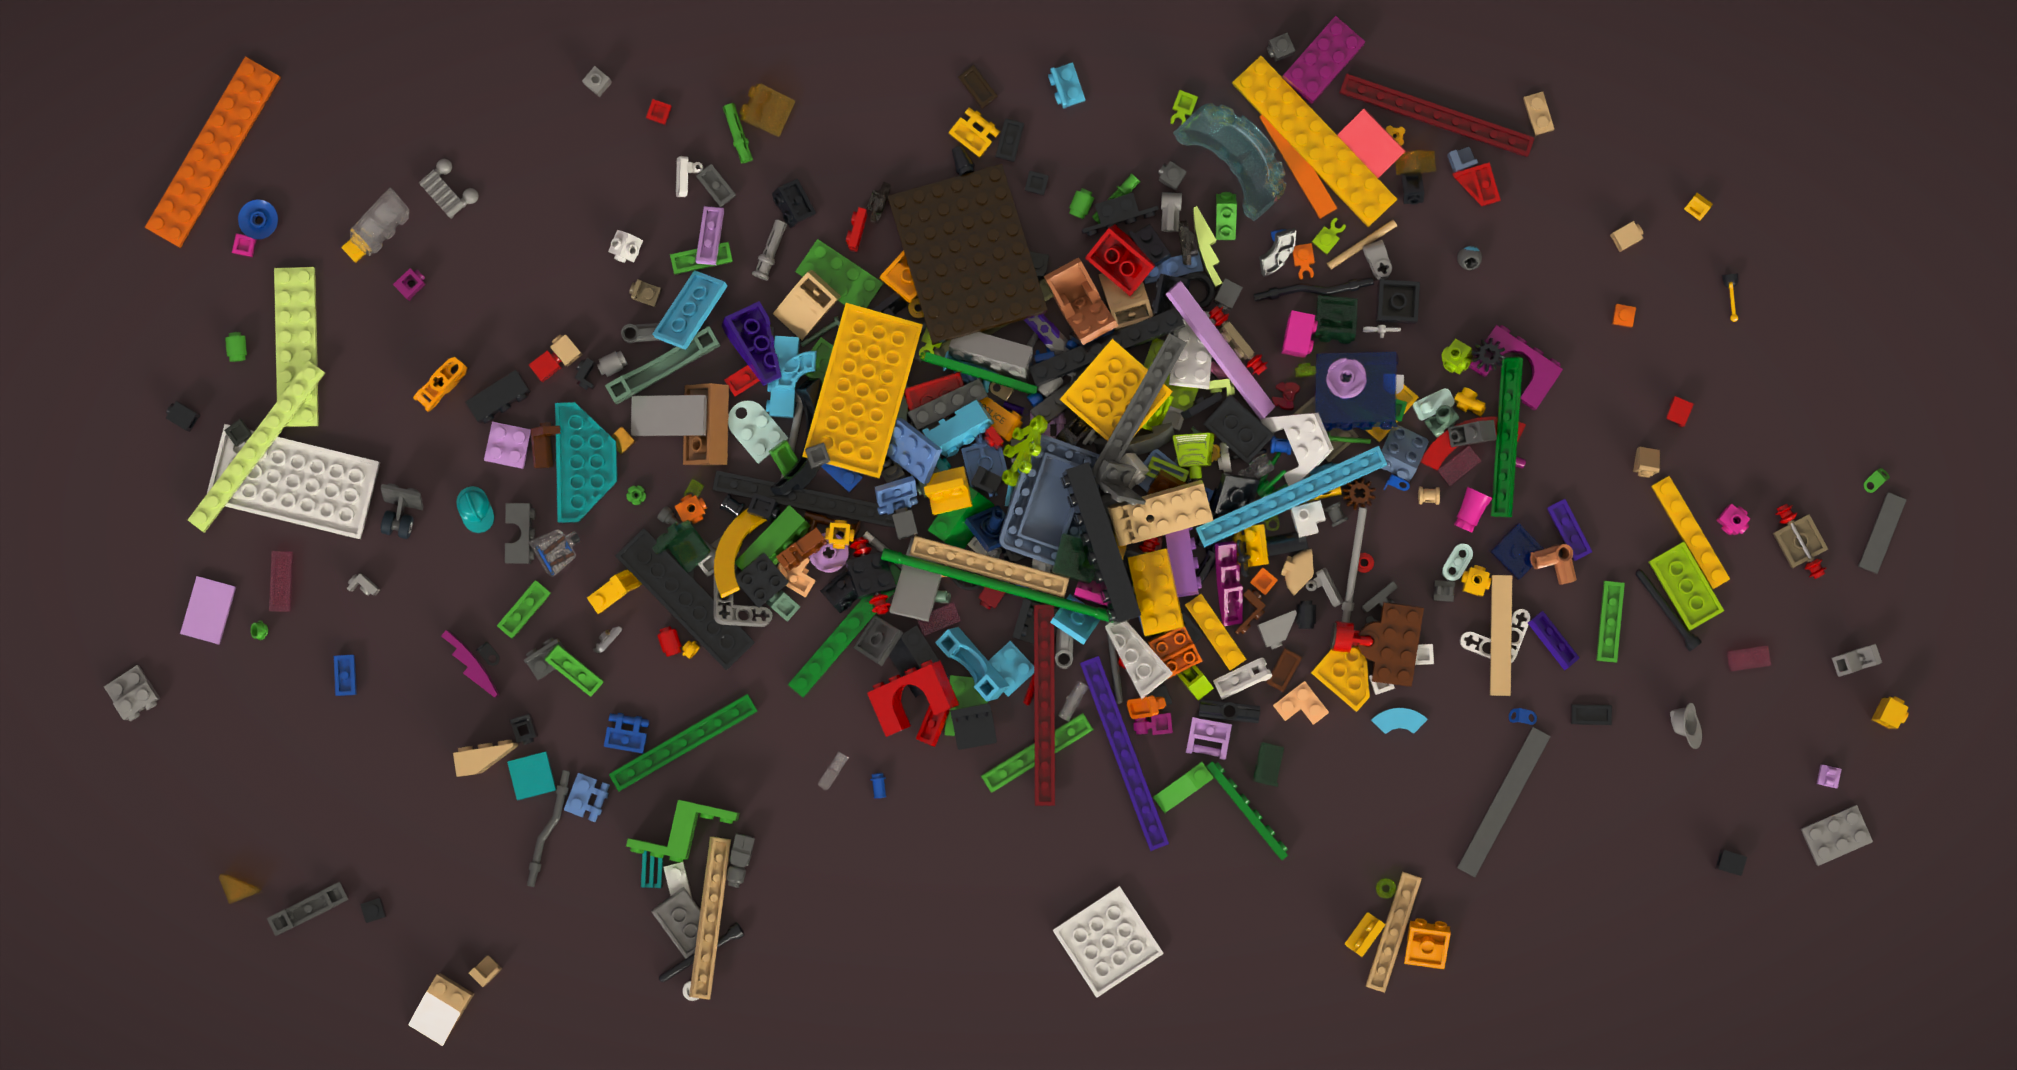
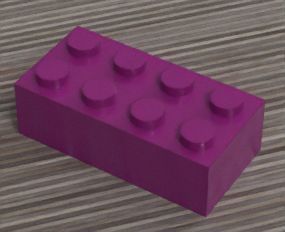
M1335 16L1286 71L1282 78L1312 105L1364 46L1365 41Z

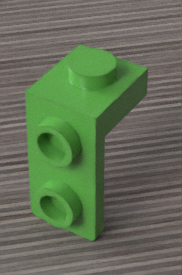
M1230 192L1216 194V240H1235L1236 194Z

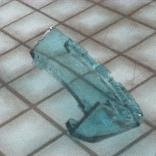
M1213 103L1205 104L1173 132L1179 143L1186 146L1199 145L1205 147L1227 163L1241 184L1244 195L1243 211L1253 221L1257 220L1284 194L1286 183L1283 181V177L1286 174L1282 162L1277 161L1274 156L1276 153L1274 147L1250 120L1244 116L1238 117L1234 114L1232 108L1222 104L1219 107L1214 106Z

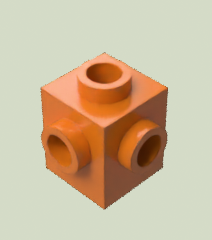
M689 494L681 499V503L675 505L685 525L690 522L696 524L704 519L703 515L706 514L705 509H707L703 498L699 499L696 495L692 497ZM691 506H695V510L693 512L689 511Z

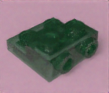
M1318 295L1316 314L1318 324L1315 338H1319L1321 342H1330L1331 339L1339 340L1342 344H1349L1351 341H1355L1358 299Z
M1067 534L1061 535L1052 573L1090 584L1092 580L1095 581L1093 576L1095 568L1093 564L1090 565L1086 554L1089 551L1087 545L1083 546L1081 538Z

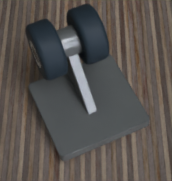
M382 484L381 491L384 502L396 504L398 507L397 513L389 510L385 511L381 522V533L391 535L393 530H396L400 538L408 539L412 531L414 518L411 515H403L404 509L409 507L423 510L421 493L413 488L402 489L395 484Z

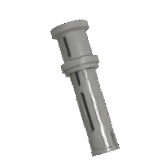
M775 220L763 254L758 256L759 262L756 270L752 272L753 276L766 281L769 280L768 275L772 265H775L774 257L787 226L786 223Z

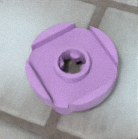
M1342 358L1331 364L1328 369L1326 382L1334 395L1345 400L1355 397L1363 391L1367 385V375L1360 362L1354 359L1347 360V358ZM1343 375H1351L1352 377L1349 382H1342Z
M826 540L827 544L817 553L809 556V558L818 570L832 573L840 570L845 565L849 557V548L845 546V549H834L833 545H829V540ZM826 547H830L831 550L835 551L832 554V558L823 555Z

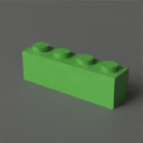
M789 505L735 561V564L743 570L760 554L765 553L773 564L777 565L779 561L776 556L794 544L800 537H803L811 525Z

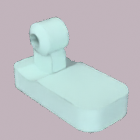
M1444 388L1414 402L1413 409L1418 419L1423 421L1436 415V410L1440 406L1448 405L1452 407L1455 401L1450 390Z

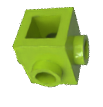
M1455 338L1449 347L1447 346L1442 352L1444 368L1451 373L1456 372L1460 375L1471 364V359L1473 358L1471 354L1472 348Z

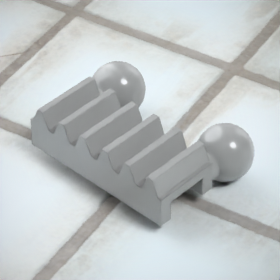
M441 159L437 162L436 169L424 177L419 184L452 219L467 204H473L478 200V192L473 188H468L463 192V198L460 199L440 177L441 174H448L452 170V163L448 159Z

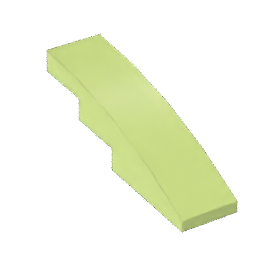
M1196 206L1193 208V221L1198 250L1205 271L1212 280L1214 288L1222 285V281L1214 266L1218 265L1220 261L1211 247L1217 240Z

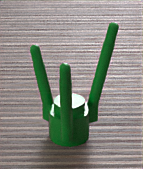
M1281 452L1276 454L1260 479L1257 493L1262 498L1288 487L1286 483L1273 491L1275 489L1273 485L1286 473V470L1281 471L1271 482L1265 481L1280 457Z

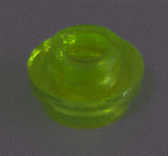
M1381 879L1376 884V892L1382 898H1390L1396 892V885L1391 879ZM1387 884L1389 886L1388 892H1383V885Z

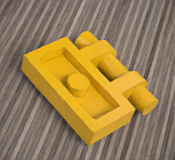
M969 107L965 114L970 119L965 121L960 117L948 133L980 158L992 143L987 138L988 134H992L996 138L1001 131L995 128L994 123H989L981 117L980 112L974 111ZM974 123H978L984 130L980 133L973 127Z
M1264 524L1244 529L1245 535H1242V531L1234 534V537H1232L1233 541L1236 543L1237 540H1241L1242 543L1246 542L1247 553L1245 554L1251 556L1248 559V567L1269 564Z

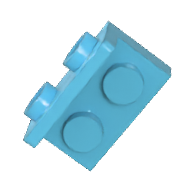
M1073 63L1058 68H1050L1051 74H1048L1051 86L1055 85L1057 92L1054 95L1057 104H1061L1063 108L1085 101Z

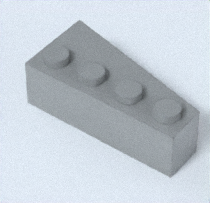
M981 332L952 339L949 345L950 355L954 358L968 361L1027 383L1030 375L1029 367L1034 364L1033 347Z

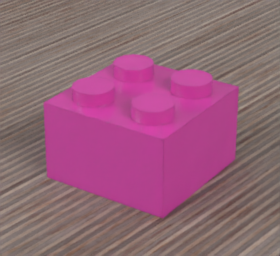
M1293 310L1290 312L1282 354L1305 358L1307 354L1312 352L1314 340H1310L1311 334L1314 335L1318 321L1315 320V315Z

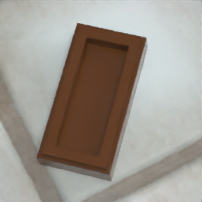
M1284 648L1271 672L1272 677L1266 683L1284 692L1302 657Z

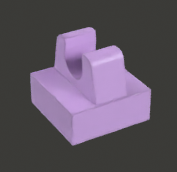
M1820 764L1816 784L1838 788L1842 769Z

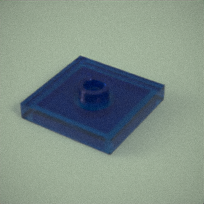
M1517 523L1490 552L1517 580H1520L1533 566L1530 561L1531 552L1544 548Z

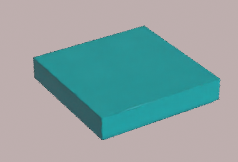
M547 752L507 762L517 800L556 791Z

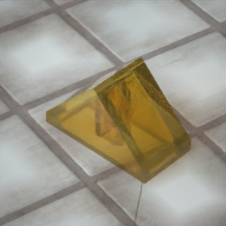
M1415 150L1404 153L1395 161L1396 175L1412 172H1435V152Z
M223 873L219 876L229 904L260 893V888Z

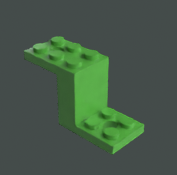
M678 800L668 846L628 838L626 846L631 847V852L644 854L645 850L650 852V856L663 858L664 855L670 856L669 860L683 862V859L689 858L699 813H701L700 817L713 820L714 816L720 817V822L733 824V820L738 821L740 813Z

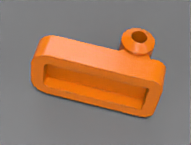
M1151 695L1143 699L1138 697L1127 701L1129 715L1132 719L1158 715V709H1163L1166 706L1165 698L1162 696L1155 698Z

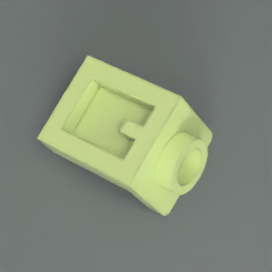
M1230 379L1210 381L1209 389H1206L1210 390V393L1222 392V389L1225 388L1226 398L1229 394L1235 395L1234 385L1230 383Z

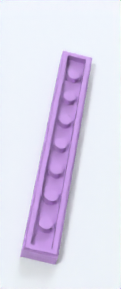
M1181 281L1177 282L1166 293V296L1260 420L1265 418L1275 408V405Z

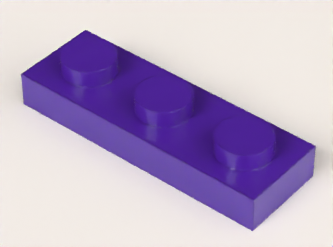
M1566 499L1547 507L1546 509L1562 540L1573 550V561L1592 553Z
M1544 611L1538 613L1528 622L1529 626L1564 670L1579 659V656Z

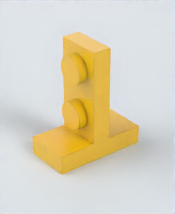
M627 569L615 574L610 578L609 582L588 596L587 599L597 614H600L628 592L638 588L642 583Z

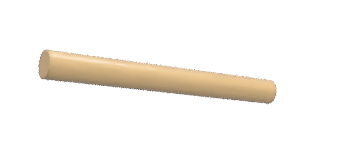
M1391 220L1329 261L1327 263L1328 267L1332 270L1362 250L1363 246L1371 244L1397 227L1396 222Z

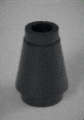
M963 146L953 148L952 153L956 173H959L961 176L974 172L975 164Z

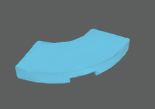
M817 351L803 352L791 358L780 369L781 378L775 381L774 389L795 390L796 383L801 376L816 371Z
M1406 708L1388 709L1371 719L1385 734L1397 728L1407 729L1414 734L1428 720L1422 714Z

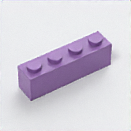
M1193 527L1165 535L1178 597L1199 594L1198 589L1202 588L1200 576L1196 577L1195 569H1199L1198 559L1193 557L1192 552L1193 549H1196L1194 537L1190 538L1189 530H1193Z

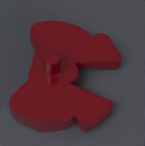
M1281 382L1276 385V389L1284 392L1283 398L1272 397V401L1275 406L1279 405L1284 410H1293V401L1295 395L1300 391V387L1293 382L1285 384Z

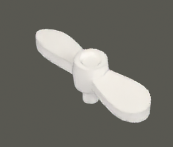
M1386 325L1363 328V332H1378L1380 338H1384V333L1401 331V328H1386Z

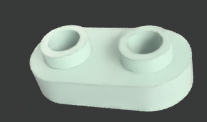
M1459 544L1452 550L1442 568V574L1447 580L1455 581L1462 576L1473 557V551L1469 545ZM1460 550L1465 551L1466 555L1464 558L1459 556ZM1450 567L1455 568L1456 572L1454 575L1449 574L1448 570Z

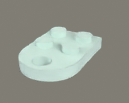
M754 401L739 402L729 412L728 426L730 431L758 464L770 455L769 450L783 440L789 439L764 408ZM739 408L747 410V416L743 419H739L736 416V411Z

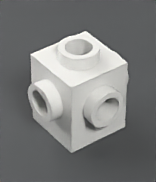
M617 230L608 252L614 254V259L625 263L626 260L634 262L639 254L643 240L629 233Z

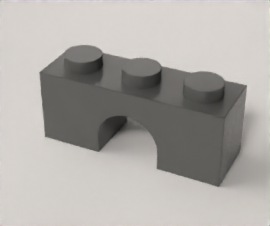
M506 503L505 523L516 524L521 529V537L517 542L505 543L506 564H531V560L535 559V548L531 547L532 540H535V528H532V520H535L536 513L535 508H532L530 503Z

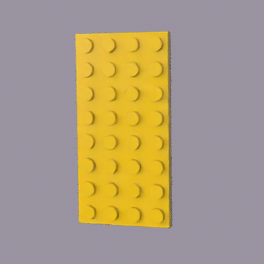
M845 304L802 457L808 458L805 449L824 443L831 461L826 464L880 479L923 324L853 304Z

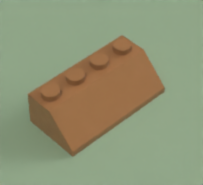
M712 383L685 385L684 395H707L706 436H684L683 465H727L729 385Z

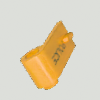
M989 397L979 400L995 422L991 426L994 427L1000 437L1010 442L1013 438L1014 429L1022 426L1023 422L1021 419L1023 417L1015 411L1010 413Z

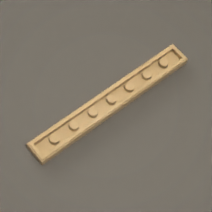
M918 536L914 537L910 551L911 556L1060 597L1065 596L1069 582L1067 577Z
M710 837L689 997L708 1000L711 998L731 839Z

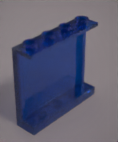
M1396 352L1316 354L1315 413H1319L1326 431H1331L1332 428L1348 431L1360 427L1361 430H1371L1372 427L1390 430L1392 427H1398L1396 422V385L1399 357ZM1342 358L1357 360L1363 365L1366 372L1367 382L1363 391L1352 398L1343 399L1334 395L1326 382L1329 367L1332 363ZM1344 374L1342 382H1349L1352 376Z

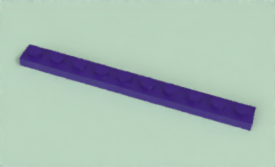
M1097 656L1081 662V668L1149 849L1152 851L1168 845V839L1100 658Z

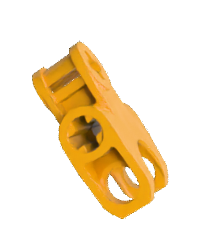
M456 357L448 359L431 376L427 384L418 390L413 399L418 400L427 412L431 411L443 396L449 393L467 373L468 367ZM458 365V371L452 374L451 368ZM441 380L444 383L442 387L439 384ZM424 394L431 399L430 402L423 396Z

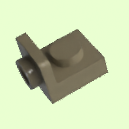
M637 279L636 283H632L629 293L632 294L631 298L633 300L655 307L662 289Z

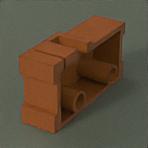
M816 527L777 555L776 558L788 573L794 567H798L801 562L813 553H817L827 544V541Z

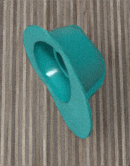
M466 487L457 496L456 504L459 514L467 529L475 533L485 532L490 529L494 522V513L488 497L479 487Z

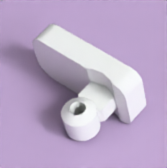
M679 156L677 158L676 197L687 196L688 173H700L703 170V165L700 162H688V157Z

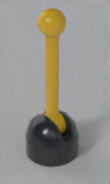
M1738 273L1722 275L1723 284L1730 290L1732 310L1730 319L1733 322L1738 320L1733 287L1738 284Z

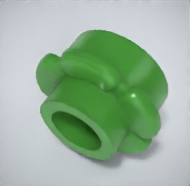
M639 485L631 486L626 494L627 500L634 505L641 504L646 499L644 488Z
M259 620L257 623L252 624L251 635L254 639L263 640L268 634V626Z

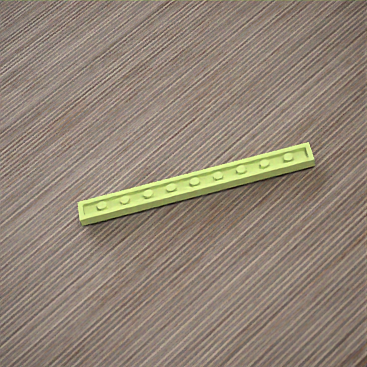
M308 360L189 517V522L201 531L206 532L325 375L323 370Z

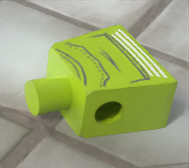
M1214 434L1173 435L1179 466L1189 468L1190 479L1202 478L1201 467L1211 466Z

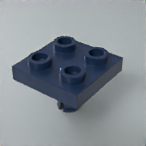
M999 505L966 518L965 524L986 552L1001 547L999 536L1006 514Z

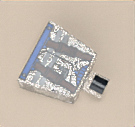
M558 529L529 541V544L546 573L554 577L576 557L572 546L581 540L575 531L565 536Z

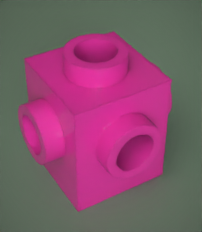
M1729 504L1716 521L1722 525L1721 529L1728 535H1737L1739 532L1743 534L1747 530L1750 518L1747 516L1748 512L1742 507L1738 506L1737 508L1733 504Z

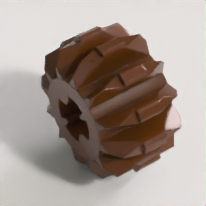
M1361 477L1360 483H1358L1357 479L1353 480L1354 485L1351 482L1347 483L1346 485L1350 489H1342V492L1348 493L1342 499H1350L1346 506L1349 507L1354 503L1353 510L1355 511L1358 508V504H1360V507L1365 508L1364 502L1368 506L1372 505L1368 498H1376L1375 495L1370 494V492H1374L1376 489H1369L1368 486L1372 482L1368 481L1364 484V477ZM1354 490H1363L1364 493H1362V495H1364V497L1356 498L1354 496L1356 494Z

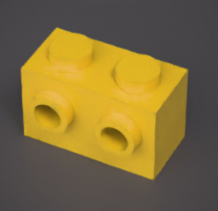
M1889 696V698H1882L1871 720L1889 729H1898L1900 724L1906 721L1909 707L1904 705L1905 701L1898 697Z

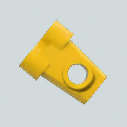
M1466 387L1463 388L1461 393L1458 392L1454 399L1458 409L1465 412L1470 410L1480 417L1486 409V403L1478 399L1476 400L1478 394Z

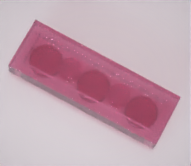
M272 551L269 611L291 612L293 552Z

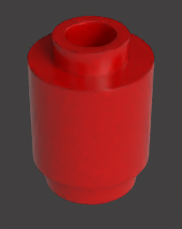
M671 626L660 629V634L657 637L666 657L681 653L680 647L682 645L676 629H672Z

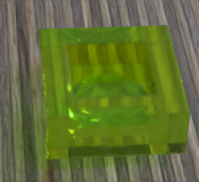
M1310 363L1298 364L1299 368L1294 369L1295 378L1316 375L1315 366H1310Z

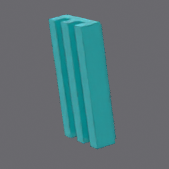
M645 850L644 854H642L641 887L662 888L663 858H658L657 884H654L655 857L650 856L649 883H646L647 851Z

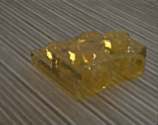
M756 84L748 92L750 99L748 104H744L740 110V115H742L740 120L779 137L795 100L763 84Z

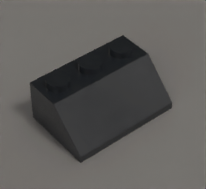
M917 625L901 636L889 655L902 677L906 675L905 671L911 668L921 669L922 663L932 660L933 663L939 661ZM908 684L915 698L924 693L917 686Z

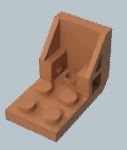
M1079 257L1044 276L1058 307L1082 345L1118 326L1116 320L1102 301Z

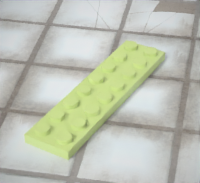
M315 267L274 268L277 401L308 360L317 366ZM318 384L285 427L319 426Z

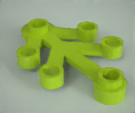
M1037 415L1031 420L1030 425L1023 429L1019 427L1014 429L1012 434L1014 439L1021 441L1024 436L1028 435V437L1014 446L1006 445L1003 450V455L1012 458L1019 452L1012 467L1009 470H1005L1002 474V480L1005 484L1012 487L1016 486L1020 475L1017 471L1018 468L1019 471L1026 474L1031 471V455L1038 456L1040 454L1041 434L1046 431L1048 422L1043 416Z

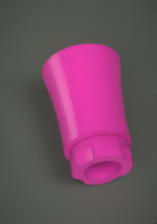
M1467 487L1454 525L1472 533L1493 498Z

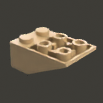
M810 270L795 285L774 311L773 315L797 337L803 340L841 296L813 270Z
M1103 273L1099 274L1108 309L1118 325L1114 328L1115 331L1153 317L1143 282L1130 297Z
M512 740L498 741V746L486 743L478 745V749L474 750L473 746L458 748V752L453 753L456 776L462 777L483 773L518 747V743H512Z

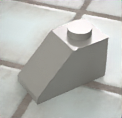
M1296 610L1257 625L1265 647L1271 646V649L1283 645L1281 641L1286 640L1297 615Z

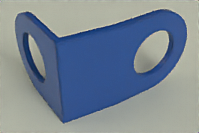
M1391 474L1383 490H1385L1387 485H1391L1406 491L1410 488V484L1408 481ZM1404 482L1407 487L1402 488L1399 483Z
M1516 708L1510 711L1509 721L1512 723L1521 722L1534 725L1537 721V716L1533 711ZM1513 712L1516 713L1514 720L1511 718ZM1530 714L1534 716L1533 722L1529 720Z

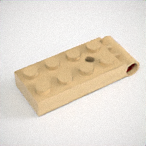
M1202 480L1142 496L1146 501L1145 505L1136 504L1135 506L1124 501L1107 507L1118 546L1134 544L1213 521ZM1148 515H1153L1152 519H1146Z

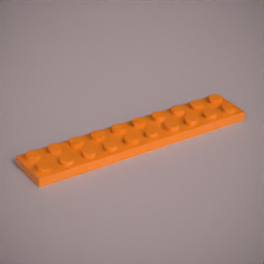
M245 56L145 226L146 229L179 248L182 247L281 77Z

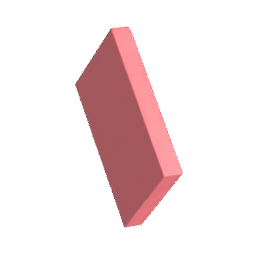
M1365 108L1337 135L1377 178L1406 152Z

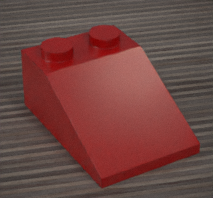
M1115 224L1107 229L1085 257L1086 260L1130 297L1155 267L1135 242Z

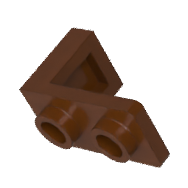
M552 422L540 423V427L531 429L534 468L553 467L551 435L560 434V426H552Z
M1247 589L1243 597L1256 610L1234 631L1237 635L1240 632L1244 634L1251 627L1249 622L1253 618L1258 620L1265 613L1263 608L1266 605L1260 600L1262 596L1254 589L1252 591Z

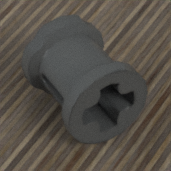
M1340 501L1324 509L1325 512H1328L1333 522L1332 527L1349 519L1348 516L1345 517L1340 507Z

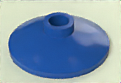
M252 200L241 208L238 215V224L246 236L252 239H264L275 231L278 225V214L276 209L267 201ZM258 217L263 218V222L261 224H257L256 222Z

